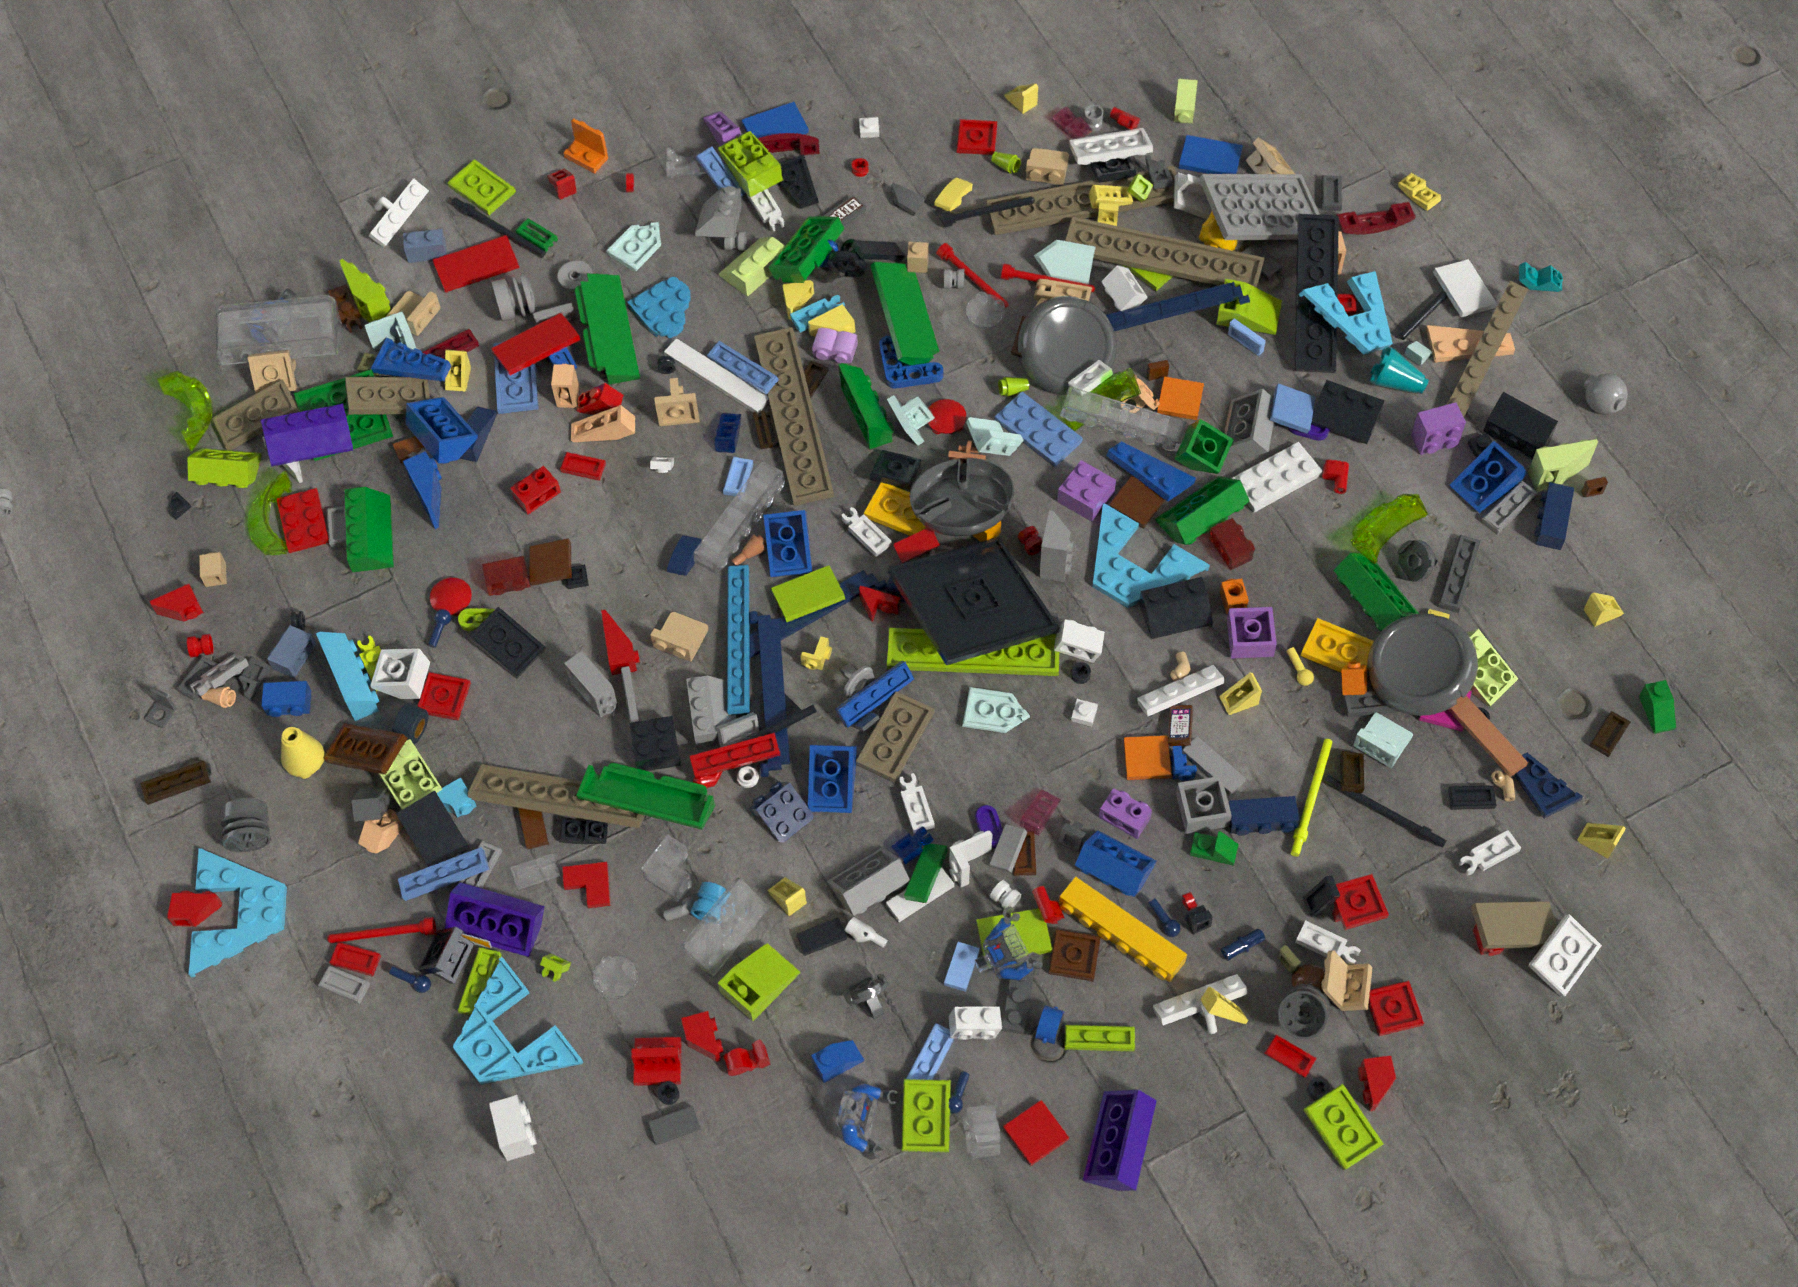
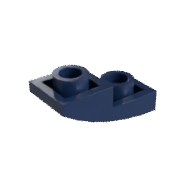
M682 535L672 553L667 572L687 576L695 564L694 556L702 547V539Z

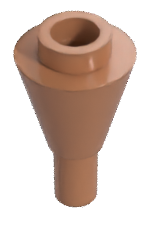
M753 534L741 553L732 560L733 564L738 566L746 559L766 551V541L760 535L756 537Z

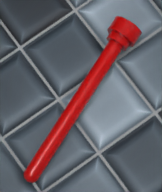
M944 243L939 247L936 253L938 257L942 260L950 261L958 269H964V274L1002 308L1008 307V302L954 255L953 248L949 244Z
M1003 264L1001 279L1004 280L1013 279V277L1037 282L1039 279H1047L1092 287L1091 293L1095 291V287L1090 284L1015 270V267H1012V265Z
M427 917L415 924L330 934L327 937V941L329 943L416 932H421V934L426 936L436 935V921L434 917Z

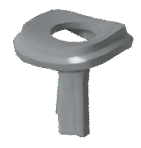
M849 663L840 669L844 676L849 678L844 687L845 699L858 693L875 680L873 670L869 666H863L856 670Z

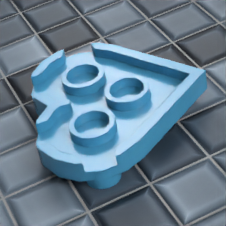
M670 277L668 280L656 284L627 303L632 312L655 337L659 335L672 338L684 329L683 326L686 320L684 311L689 307L691 293L685 283L679 281L677 277Z

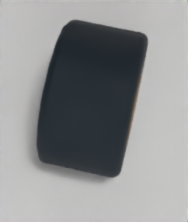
M406 703L399 710L394 720L392 732L404 734L408 738L407 740L410 739L415 745L426 729L428 723L427 710L414 704Z

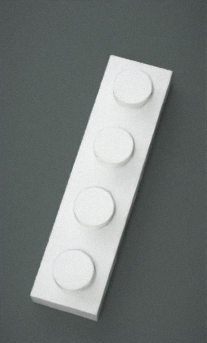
M1212 665L1181 680L1179 679L1137 698V702L1145 714L1150 716L1224 684V677Z

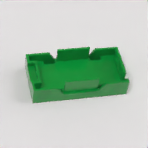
M808 216L769 266L775 280H779L780 277L782 282L804 283L814 270L815 265L819 267L832 251L828 240L835 242L845 229L839 217Z

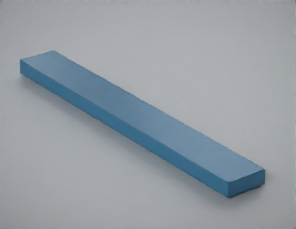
M749 565L728 566V715L750 713Z

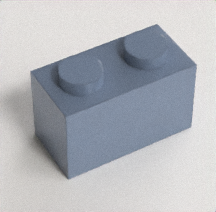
M442 229L403 233L404 251L408 263L431 261L447 255V244Z
M290 625L281 634L280 641L270 651L267 660L273 670L295 678L317 644L312 634Z

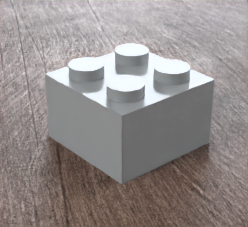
M1222 776L1178 783L1176 796L1185 834L1229 827L1232 815Z

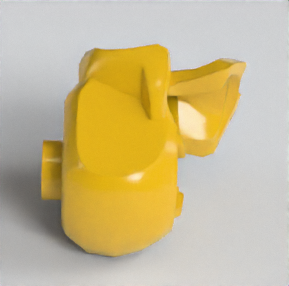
M1211 211L1206 222L1202 224L1198 238L1205 245L1234 251L1237 246V240H1224L1213 211Z

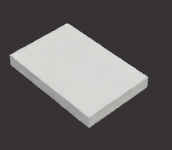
M1469 259L1434 269L1433 274L1460 317L1496 307V301Z
M1568 914L1563 917L1528 966L1560 997H1564L1602 945Z

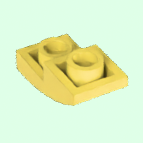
M1410 173L1398 183L1400 189L1412 201L1427 211L1441 201V195L1426 187V181L1413 173Z
M956 177L943 189L934 205L945 211H952L961 205L962 197L972 190L973 183Z

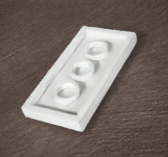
M1144 128L1069 140V147L1078 165H1088L1091 162L1097 161L1106 162L1115 158L1124 159L1128 156L1145 155L1153 152V145Z
M1297 442L1238 474L1233 479L1241 480L1250 500L1247 505L1255 513L1322 476L1323 471L1303 446Z

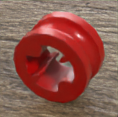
M864 158L853 160L851 164L852 173L857 177L867 175L869 171L868 161Z

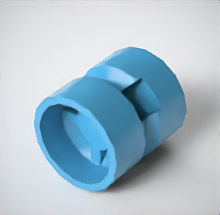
M702 882L697 894L699 899L694 901L691 914L701 921L717 923L722 912L720 906H724L729 892L718 884Z

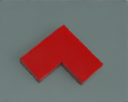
M607 862L563 867L564 890L586 888L588 908L611 906Z

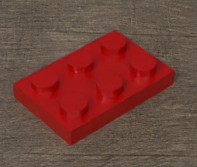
M317 488L277 498L289 553L329 543L328 530Z

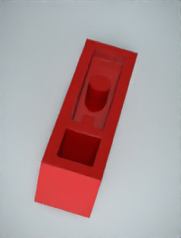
M601 610L611 674H622V667L629 666L630 672L637 671L636 663H640L638 650L633 649L632 642L606 610Z

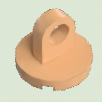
M1136 375L1128 379L1132 389L1120 401L1121 410L1125 414L1133 415L1146 404L1153 410L1160 405L1158 399L1154 401L1152 398L1154 396L1153 392L1141 379H1138ZM1128 399H1133L1136 402V406L1133 409L1125 407L1124 404Z

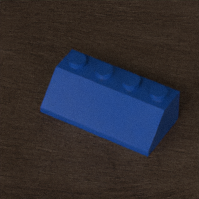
M445 397L406 403L407 427L438 464H446L450 461L458 460L477 440L478 435Z

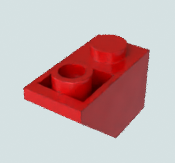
M603 383L587 392H583L579 396L576 411L583 414L596 415L620 406L624 395L608 384Z
M191 891L172 893L167 918L173 926L196 927L221 908L222 901L217 894L210 891H204L202 894Z
M708 1011L681 1018L688 1046L716 1062L721 1061L719 1053L723 1052L720 1038L715 1039L714 1032L718 1031L715 1017L710 1018Z
M1391 1056L1363 1059L1360 1067H1358L1359 1080L1364 1082L1365 1090H1363V1100L1365 1104L1369 1105L1370 1111H1375L1396 1079Z

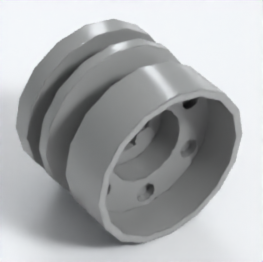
M524 273L520 274L522 283L519 284L516 282L515 275L512 276L511 286L507 285L504 278L491 281L502 322L515 319V309L518 308L522 316H526L524 311L526 306L529 308L530 315L535 313L533 291Z

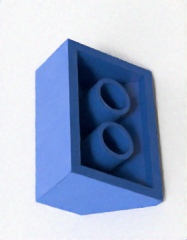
M1096 831L1084 843L1074 866L1080 868V871L1087 875L1099 878L1102 883L1120 889L1121 893L1135 897L1142 889L1157 861L1100 831Z

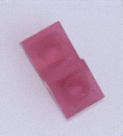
M1067 106L1053 115L1051 119L1072 139L1084 138L1093 131L1081 116L1077 118Z

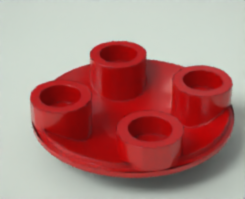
M942 399L930 405L928 409L935 419L928 422V425L932 428L933 433L949 434L963 430L966 422V411L959 402L951 399Z
M446 578L439 581L430 593V603L434 610L446 609L451 615L459 616L469 605L472 598L470 586L459 578Z

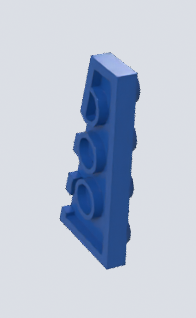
M386 337L371 369L377 374L444 382L451 364L448 360L432 354H424L419 349L408 348L406 344L395 343L392 339Z
M1122 441L1107 452V457L1168 502L1195 483V477Z

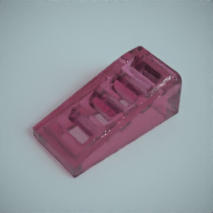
M1041 789L1020 819V826L1029 831H1034V834L1039 836L1061 799ZM1044 797L1053 803L1050 805L1041 799ZM1038 804L1048 808V810L1046 811L1038 807ZM1036 810V811H1038V812L1044 814V816L1042 817V816H1040V815L1034 813V811ZM1032 816L1040 822L1037 823L1034 820L1030 819V817Z

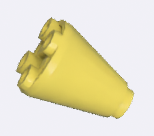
M288 727L281 736L282 766L293 776L303 779L309 778L311 774L320 769L324 762L325 752L323 746L317 739L296 727Z

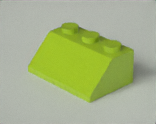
M202 448L187 457L188 481H195L197 485L215 483L216 486L220 487L231 484L235 485L236 488H247L255 482L262 453Z

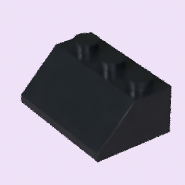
M1326 380L1313 411L1311 425L1322 429L1327 428L1336 434L1368 444L1381 415L1385 400Z
M1503 392L1488 417L1483 431L1488 433L1489 436L1506 443L1509 447L1521 451L1527 457L1533 458L1536 449L1550 444L1558 421Z
M1202 577L1140 592L1139 605L1151 639L1213 625L1209 595Z

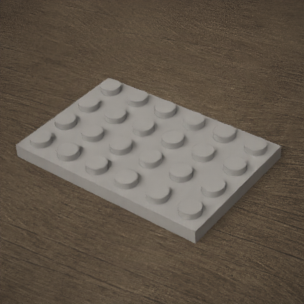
M1202 174L1199 178L1224 240H1297L1298 215H1320L1302 174Z

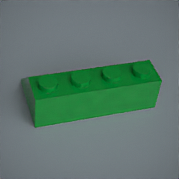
M844 363L838 364L840 388L869 449L891 443L894 428L892 423L886 420L885 408L878 403L879 397L876 390L873 391L871 388L872 383L869 375H865L862 368Z
M1217 476L1155 518V520L1176 543L1190 545L1200 535L1210 532L1213 526L1226 521L1229 515L1242 510L1244 505L1250 502L1241 480Z
M368 487L344 489L347 562L352 573L393 568L391 496Z
M1350 553L1333 570L1337 574L1338 581L1350 590L1351 597L1359 601L1363 606L1362 610L1364 613L1372 617L1376 622L1375 626L1379 631H1382L1389 624L1402 617L1419 614L1370 554Z

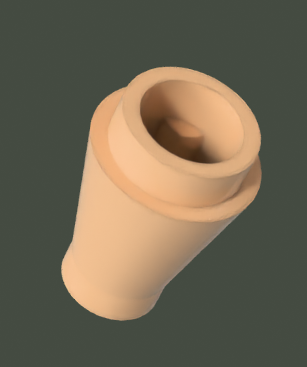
M217 687L215 689L209 688L201 697L203 700L227 708L234 704L236 693L230 687Z

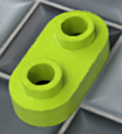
M465 609L458 616L459 624L466 631H474L495 609Z

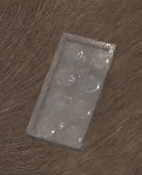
M736 877L680 947L709 976L714 977L769 907L741 878Z

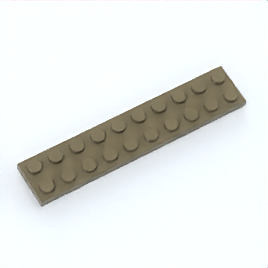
M1174 166L1166 167L1173 179V186L1159 189L1152 187L1148 197L1143 202H1140L1132 195L1133 203L1119 206L1118 212L1174 202L1175 176L1177 175ZM1148 170L1137 172V174H1140L1151 183ZM1134 177L1103 183L1093 180L986 200V206L1030 196L1035 199V202L1030 205L990 213L989 217L994 234L1000 235L1070 222L1072 217L1081 219L1098 216L1099 209H1092L1089 198L1092 186L1129 187Z
M1072 217L1065 240L1067 242L1094 246L1093 259L1217 286L1223 285L1225 279L1246 282L1257 288L1264 263V257Z
M793 327L756 335L754 338L761 367L776 375L779 379L768 392V397L794 506L834 497Z

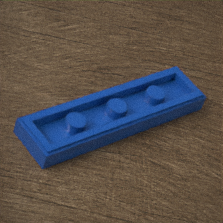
M900 661L835 708L845 727H850L894 695L895 692H898L914 680L906 662Z

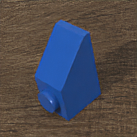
M853 1040L831 1044L811 1055L813 1066L823 1083L864 1061Z

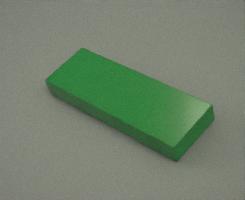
M932 843L925 844L905 891V900L927 903L948 852L947 846Z

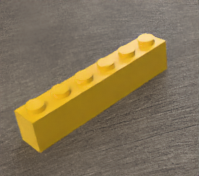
M1075 877L1060 895L1059 905L1066 914H1073L1083 926L1091 927L1097 931V934L1103 940H1110L1120 952L1128 953L1134 957V960L1140 966H1147L1160 980L1165 979L1170 983L1186 962L1187 954L1079 878Z

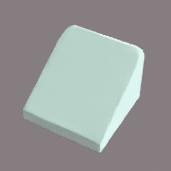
M1416 341L1406 347L1404 355L1421 366L1433 352Z

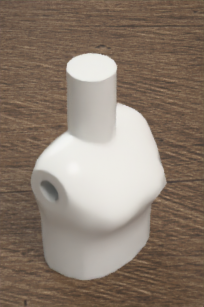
M855 917L849 921L845 928V932L852 935L855 941L859 943L871 940L884 948L888 941L878 935L871 926Z

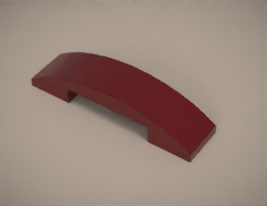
M780 133L758 138L770 153L800 150L801 155L820 154L819 139L813 136L797 133Z
M1409 202L1393 204L1389 210L1356 215L1355 211L1336 215L1339 216V225L1342 232L1357 235L1387 231L1402 226L1416 218Z

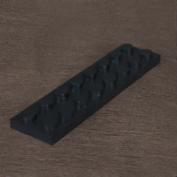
M1298 215L1295 371L1336 372L1337 327L1334 328L1324 319L1322 314L1314 310L1315 305L1308 298L1299 296V293L1304 289L1327 283L1333 289L1335 296H1338L1339 216Z

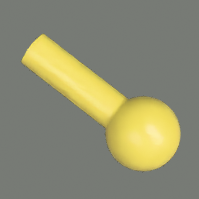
M1294 647L1288 649L1286 652L1298 672L1296 677L1298 683L1303 686L1310 685L1314 680L1312 671L1305 669Z

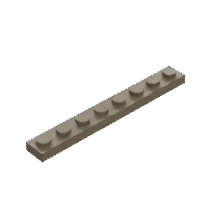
M1512 281L1509 282L1448 404L1456 402L1463 417L1528 291L1527 288Z

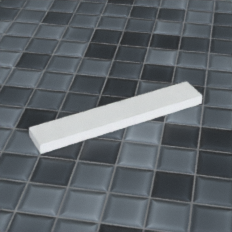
M677 338L664 351V355L673 357L675 363L752 412L759 414L770 402L767 395Z

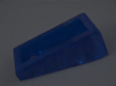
M721 413L714 440L717 452L735 453L742 418L741 414Z

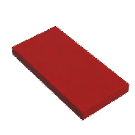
M507 235L433 259L445 293L519 268Z
M559 313L491 348V350L511 376L579 341L580 337L564 315Z

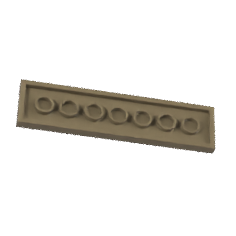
M481 764L468 791V798H472L471 800L640 828L645 816L578 799L576 795L582 781Z

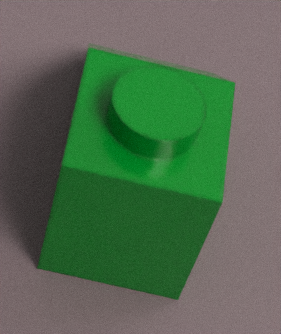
M1663 680L1645 684L1639 698L1654 734L1675 730L1674 698L1667 681Z

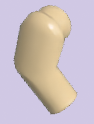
M1185 652L1176 654L1178 666L1170 672L1173 681L1185 678L1190 672V665Z
M1494 771L1491 775L1492 781L1503 790L1504 800L1514 801L1515 789L1513 779L1504 772Z

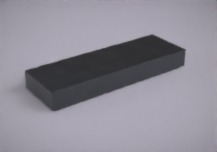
M854 240L851 245L861 259L902 261L905 257V254L895 242Z

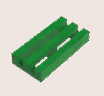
M529 218L515 230L516 234L546 252L548 247L553 246V242L558 241L557 235ZM528 225V226H530L531 228L535 229L536 231H533V230H531L530 228H528V227H526V226ZM539 233L543 234L544 236L548 237L549 239L544 238V237L541 236Z

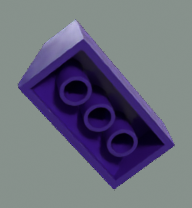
M343 404L261 419L263 436L271 467L353 451Z
M460 882L450 892L444 929L457 927L463 931V934L490 941L492 947L529 957L542 925L545 906Z
M1139 1089L1104 1091L1082 1181L1117 1191H1136L1157 1100Z

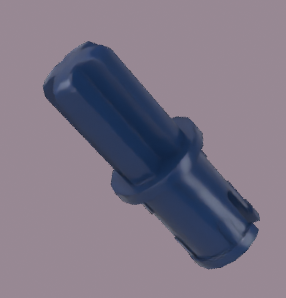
M1256 929L1243 937L1238 936L1236 941L1222 947L1221 953L1229 961L1243 952H1249L1250 948L1265 940V935L1262 930Z

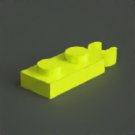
M368 636L369 644L362 645L360 640L357 641V644L363 652L359 655L372 681L381 649L380 646L375 647L373 638Z

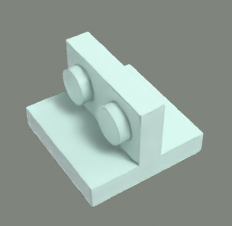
M894 395L887 400L905 432L917 446L925 442L918 429L935 418L922 400L916 397L907 401L903 406Z

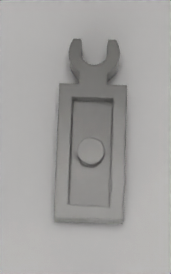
M234 653L200 676L201 680L193 682L190 687L193 693L197 692L199 696H202L209 688L215 689L224 685L228 679L240 674L249 664L246 658Z

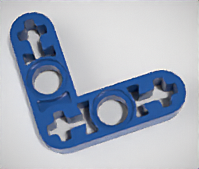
M887 335L880 339L879 346L885 379L890 388L897 389L924 385L942 380L943 366L940 363L931 362L902 367L901 361L897 358L891 336ZM886 344H890L891 352H888ZM888 359H895L897 363L889 365L886 361ZM917 372L920 374V377L913 379L909 375Z

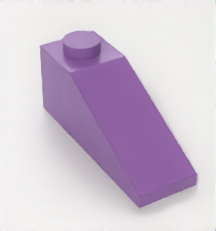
M721 111L704 117L705 123L719 146L741 136L739 127Z

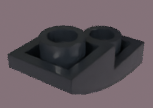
M562 819L559 842L570 844H606L608 823L587 819L585 822Z

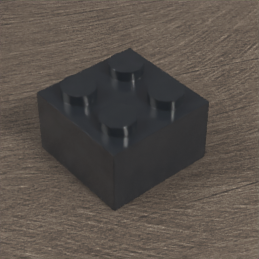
M673 716L629 723L637 769L652 771L681 766Z

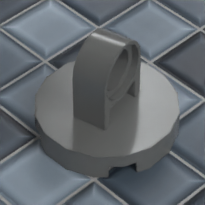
M1408 540L1401 545L1397 554H1400L1399 562H1396L1397 570L1401 577L1407 581L1420 582L1427 579L1432 573L1433 567L1438 563V559L1431 547L1422 540Z
M877 974L878 979L872 980L871 976L866 977L848 987L850 992L844 991L843 993L847 1004L852 1005L864 1002L873 1019L883 1015L884 1011L877 995L888 986L884 974Z

